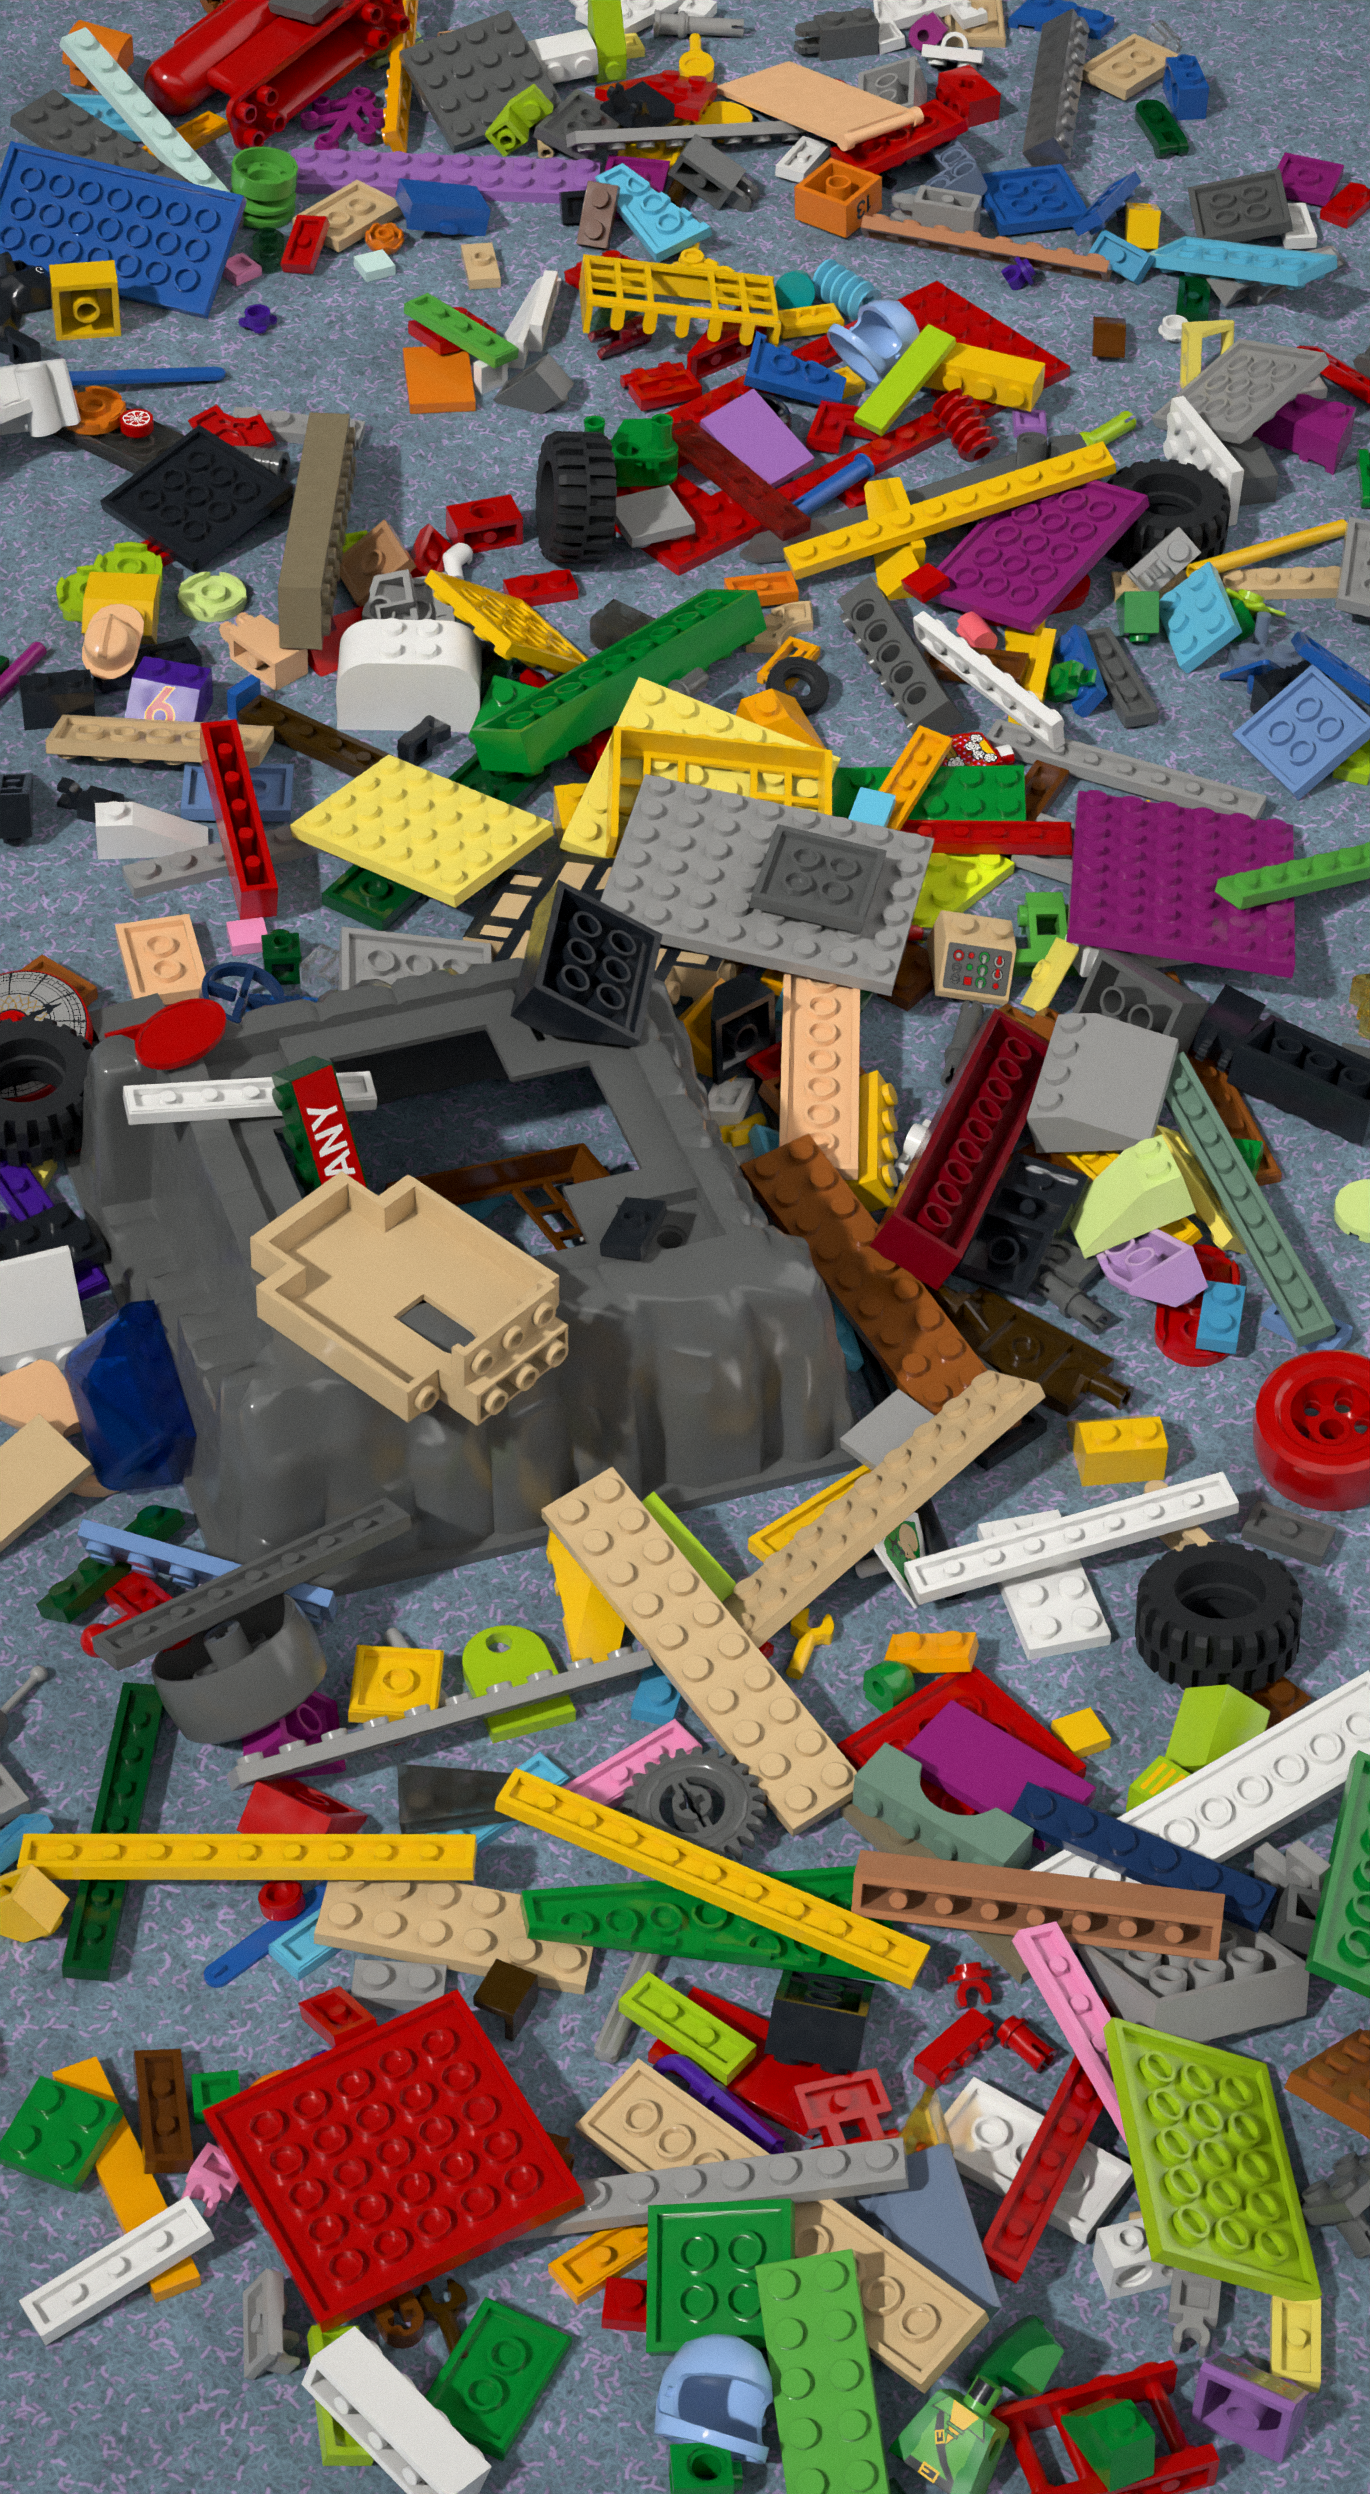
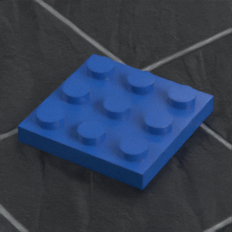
M1062 164L982 173L988 188L984 195H982L981 202L1000 236L1071 228L1076 220L1087 210L1086 205Z

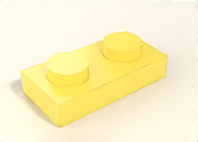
M1272 2295L1270 2302L1269 2374L1277 2378L1290 2379L1300 2388L1314 2393H1319L1321 2384V2298L1318 2300L1291 2301Z

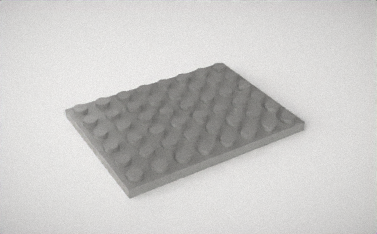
M645 774L600 901L663 934L662 945L892 996L933 850L934 838ZM777 824L887 850L885 863L861 934L749 907L754 886Z

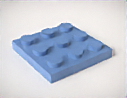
M1312 664L1232 735L1263 768L1299 801L1370 739V717Z

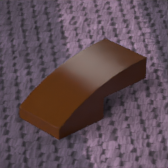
M1093 316L1092 356L1125 358L1126 319Z

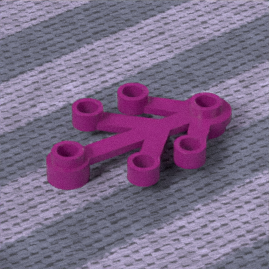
M356 87L343 98L330 100L326 96L316 98L312 101V111L301 113L300 126L305 130H315L320 126L334 124L328 133L318 135L314 142V150L339 149L338 140L349 126L356 132L359 142L373 143L376 140V128L385 127L383 109H376L374 106L376 104L375 93L366 87ZM346 108L345 110H342V111H337V112L329 113V112L332 111V110H337V109ZM358 113H365L369 118V124H365Z

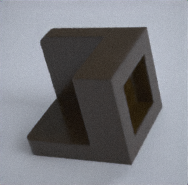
M496 1958L474 1994L473 2005L475 2007L505 2018V2039L515 2041L537 2004L538 1975Z

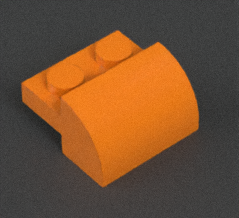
M78 20L68 34L86 27L128 75V67L134 62L132 35ZM63 51L62 64L68 65L70 68L71 84L99 92Z

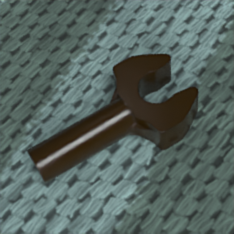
M448 2278L447 2294L450 2299L444 2304L436 2303L432 2299L429 2286L425 2284L422 2286L418 2303L423 2310L424 2320H432L439 2324L450 2356L463 2335L457 2318L461 2311L467 2309L468 2297L461 2285ZM467 2350L463 2353L461 2359L469 2357Z

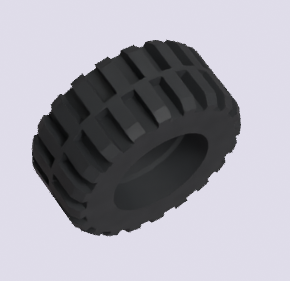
M553 431L544 438V442L541 445L536 475L537 487L535 490L536 529L539 536L538 543L541 553L551 563L598 564L609 554V548L613 541L612 535L615 530L617 476L612 444L609 438L601 432Z
M1150 459L1147 463L1138 461L1133 463L1130 468L1127 466L1121 468L1106 482L1148 496L1149 507L1107 551L1111 559L1116 563L1121 562L1124 568L1130 570L1176 527H1180L1201 551L1189 564L1223 553L1229 525L1230 497L1218 478L1213 479V475L1207 470L1203 469L1201 471L1196 465L1191 463L1181 464L1179 460L1169 459V462L1160 461V459Z
M33 1016L22 1017L21 1021L12 1022L11 1018L0 1021V1092L13 1084L26 1081H39L57 1087L50 1095L31 1102H13L0 1098V1162L2 1160L8 1161L9 1166L21 1167L22 1163H31L32 1167L43 1166L44 1161L51 1159L55 1163L66 1157L65 1153L69 1151L75 1153L82 1147L84 1078L87 1077V1062L93 1050L91 1044L84 1036H77V1031L65 1024L61 1027L57 1026V1021L44 1018L43 1021H35Z
M1208 1542L1204 1546H1198L1197 1543L1185 1545L1179 1552L1173 1549L1167 1552L1161 1560L1157 1559L1146 1570V1573L1139 1581L1135 1622L1138 1653L1154 1673L1159 1671V1676L1162 1680L1170 1685L1174 1682L1180 1684L1179 1686L1182 1690L1190 1687L1229 1684L1241 1693L1249 1689L1252 1693L1263 1689L1267 1682L1273 1684L1280 1679L1296 1661V1654L1299 1652L1303 1606L1302 1592L1298 1588V1582L1290 1571H1286L1281 1562L1275 1558L1272 1560L1268 1559L1265 1552L1256 1548L1250 1551L1245 1549L1242 1544L1232 1543L1231 1546L1220 1545V1542Z

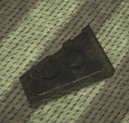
M397 1764L401 1834H426L518 1821L494 1810L496 1798L512 1773Z

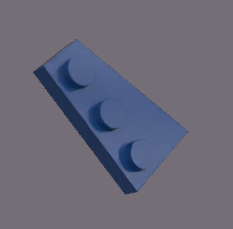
M1027 0L1008 18V28L1018 29L1019 25L1032 26L1034 31L1041 32L1044 23L1074 9L1077 15L1083 17L1089 26L1088 38L1100 40L1114 27V17L1106 15L1099 10H1090L1078 6L1071 1Z
M756 331L743 385L820 405L821 400L841 403L846 382L845 377L813 360L805 362L793 356L792 349L783 344L778 348L766 341V335Z

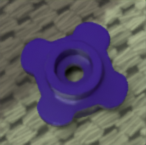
M261 304L248 306L244 311L245 317L238 320L240 327H247L254 333L259 334L266 332L270 325L277 323V317L271 315L270 309Z

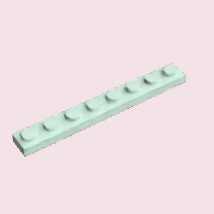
M86 27L61 38L60 48L158 160L194 184L230 192Z

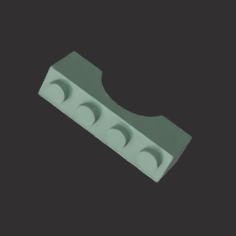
M886 1742L854 1776L852 1804L857 1806L864 1814L876 1817L891 1826L901 1836L913 1839L930 1849L942 1860L1021 1869L1031 1857L1033 1828L997 1807L977 1815H957L938 1808L927 1799L921 1789L922 1763Z

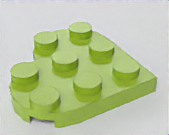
M136 542L114 544V550L105 553L103 556L99 553L93 565L79 566L76 568L77 573L68 576L66 579L61 577L57 583L58 608L62 611L63 618L71 622H82L83 598L90 572L160 575L159 624L164 577L162 559L160 555L156 556L154 553L149 552L145 544Z

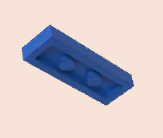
M1074 624L1066 634L1058 639L1054 653L1058 664L1075 660L1084 664L1083 670H1097L1095 683L1091 686L1079 687L1077 697L1070 699L1075 714L1087 718L1108 694L1085 629Z

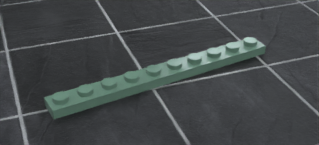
M1184 1051L1177 1053L1164 1102L1295 1343L1299 1348L1336 1334L1335 1323L1186 1054Z

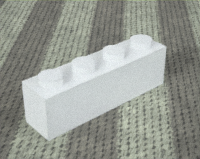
M354 2326L312 2357L302 2385L406 2494L480 2493L492 2466L485 2460L482 2452L475 2445L469 2444L451 2425L448 2417L441 2410L435 2409L416 2389L413 2381L407 2375L401 2374L388 2361L374 2341L367 2339Z

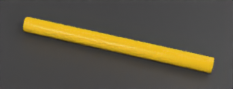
M1340 519L1187 565L1186 575L1189 577L1191 573L1200 569L1207 562H1210L1217 568L1218 573H1222L1345 536L1347 522L1344 519Z

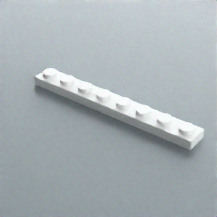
M1219 1472L904 1562V1574L918 1604L921 1605L1237 1514L1239 1512V1501L1224 1473Z

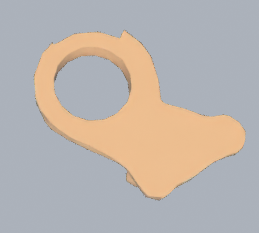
M39 1359L26 1367L0 1376V1421L20 1430L36 1415L40 1414L65 1439L72 1434L82 1431L96 1432L108 1437L117 1445L122 1454V1465L113 1472L104 1475H89L71 1491L72 1493L82 1497H106L123 1490L132 1483L142 1462L143 1453L140 1436L127 1419L115 1410L75 1389L67 1382L59 1368L51 1361Z

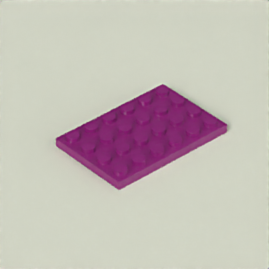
M1094 480L986 516L936 568L948 576L950 587L930 599V601L967 613L972 611L982 618L1033 633L1149 507L1148 496Z

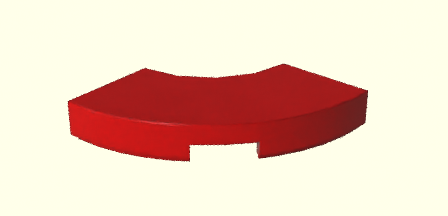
M216 404L188 419L192 429L200 424L231 446H257L270 449L277 445L261 414L250 418H235L224 413Z

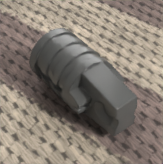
M233 446L283 481L288 475L290 467L288 452L257 446Z

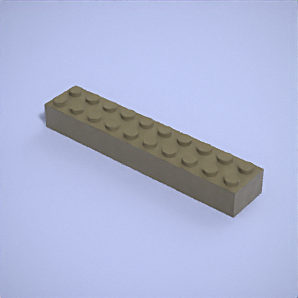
M309 412L278 583L280 648L322 650L324 636H330L334 599L337 597V581L340 578V564H342L343 546H345L346 529L348 528V511L351 510V494L354 492V477H356L357 458L353 457L354 448L356 447V427H350V414Z

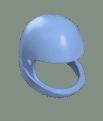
M883 299L874 300L861 306L858 311V321L849 330L839 324H832L828 329L827 337L841 359L861 378L877 387L919 336L920 332L914 315L899 301Z
M728 2334L704 2335L685 2342L676 2352L663 2373L656 2400L654 2435L676 2444L700 2442L731 2451V2459L765 2464L770 2448L764 2446L762 2441V2427L766 2424V2417L763 2416L767 2406L773 2402L772 2377L761 2352L739 2337Z

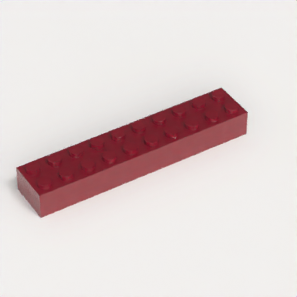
M997 1008L993 1010L973 1037L869 1245L879 1252L882 1257L893 1261L913 1274L917 1280L928 1284L935 1290L940 1288L962 1259L1027 1121L1029 1108L1049 1046L1047 1041Z

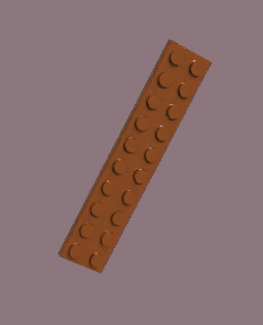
M809 1133L740 1165L744 1178L748 1181L752 1192L783 1234L802 1237L808 1243L813 1265L823 1280L829 1296L899 1390L936 1416L947 1401L958 1397L971 1385L972 1380L976 1376L987 1371V1368L922 1282L893 1261L882 1257L879 1252L869 1246L879 1227ZM1021 1419L1007 1431L1021 1425Z

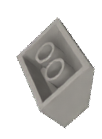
M916 56L858 73V88L906 108L918 107L927 103V83Z

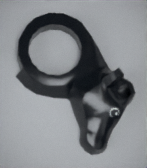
M7 251L0 254V336L5 337L4 328L9 325L18 330L22 313L52 306L50 273L42 266L27 265L22 260L13 261Z

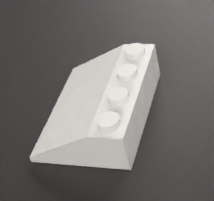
M68 1245L0 1261V1376L26 1367L39 1359L53 1362L60 1371L71 1370L77 1366L89 1364L87 1335Z

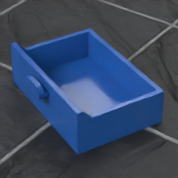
M399 178L395 200L406 218L407 229L441 232L442 234L486 235L491 210L477 186Z

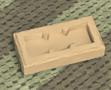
M492 242L462 244L461 257L469 290L500 288L501 277Z

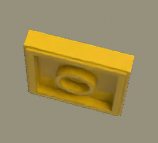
M357 1645L348 1722L364 1723L382 1716H388L389 1722L404 1719V1711L425 1704H429L431 1710L438 1709L444 1650Z

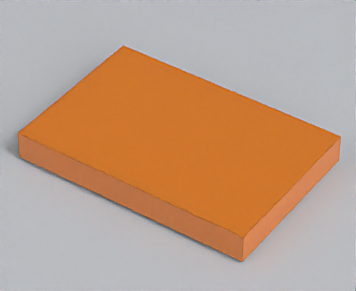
M427 346L403 347V363L410 414L476 411L468 352L460 350L439 355Z

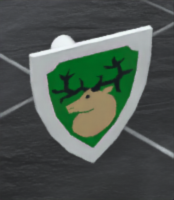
M913 1512L874 1546L873 1549L878 1555L877 1557L857 1562L855 1569L858 1577L861 1579L889 1571L915 1609L918 1608L919 1604L904 1574V1562L925 1557V1548L918 1513Z

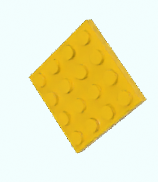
M432 569L424 580L434 590L433 596L437 600L452 606L455 609L453 614L463 622L472 624L475 627L473 632L481 639L492 642L495 645L493 650L504 659L512 661L515 657L529 667L535 668L536 665H540L543 669L554 675H558L559 672L565 674L589 659L522 599Z

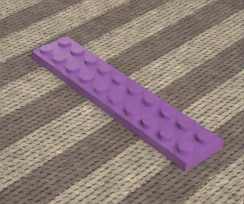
M308 147L291 150V156L298 165L295 193L333 194L353 181L359 180L391 197H395L398 181L401 178L477 186L485 201L560 204L559 192L586 190L587 182H596L595 176L601 172V161H592L590 159L561 160L555 157L533 159L526 156L508 158L496 155H487L485 157L468 156L466 154L437 155L432 152L409 154L402 151L384 153L372 150L359 152L344 151L342 149L313 150Z

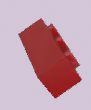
M974 2007L970 2008L914 2058L913 2074L934 2091L942 2084H949L957 2070L961 2067H968L973 2061L975 2054L980 2050L985 2051L991 2046L994 2040V2023Z

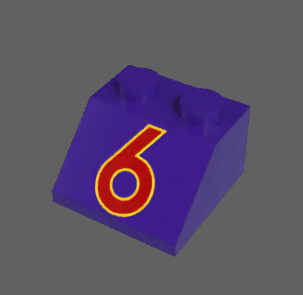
M144 656L132 677L124 718L203 722L213 703L212 669L194 664H184Z

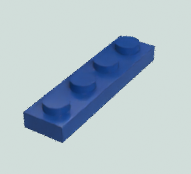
M1136 171L1110 184L1076 220L1072 227L1077 236L1088 231L1090 235L1099 232L1107 226V221L1117 215L1116 211L1126 205L1125 201L1135 195L1134 189L1142 182Z

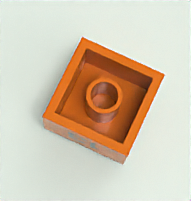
M829 158L794 187L795 219L848 238L861 227L863 215L872 217L873 214L878 213L882 209V177Z

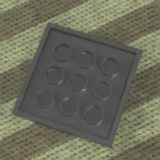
M509 10L399 51V59L453 153L487 141L485 132L507 103L532 84H535L554 105L553 110L563 102Z

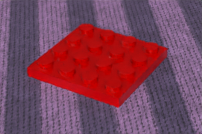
M974 1664L971 1672H947L837 1744V1748L858 1772L885 1742L902 1751L953 1700L1083 1779L1085 1777L1087 1768L1079 1758ZM921 1777L920 1786L924 1795L938 1808L957 1815L981 1814Z

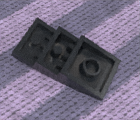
M1015 1152L1004 1178H999L962 1259L951 1272V1275L1025 1300L1043 1274L1072 1222L1089 1187V1176Z

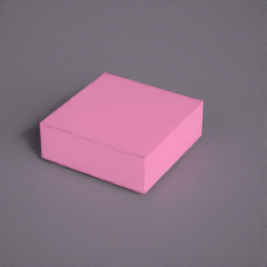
M240 253L227 259L222 276L235 286H238L261 276L262 266L244 253Z
M263 917L226 922L227 935L233 956L262 952L261 935L267 934Z

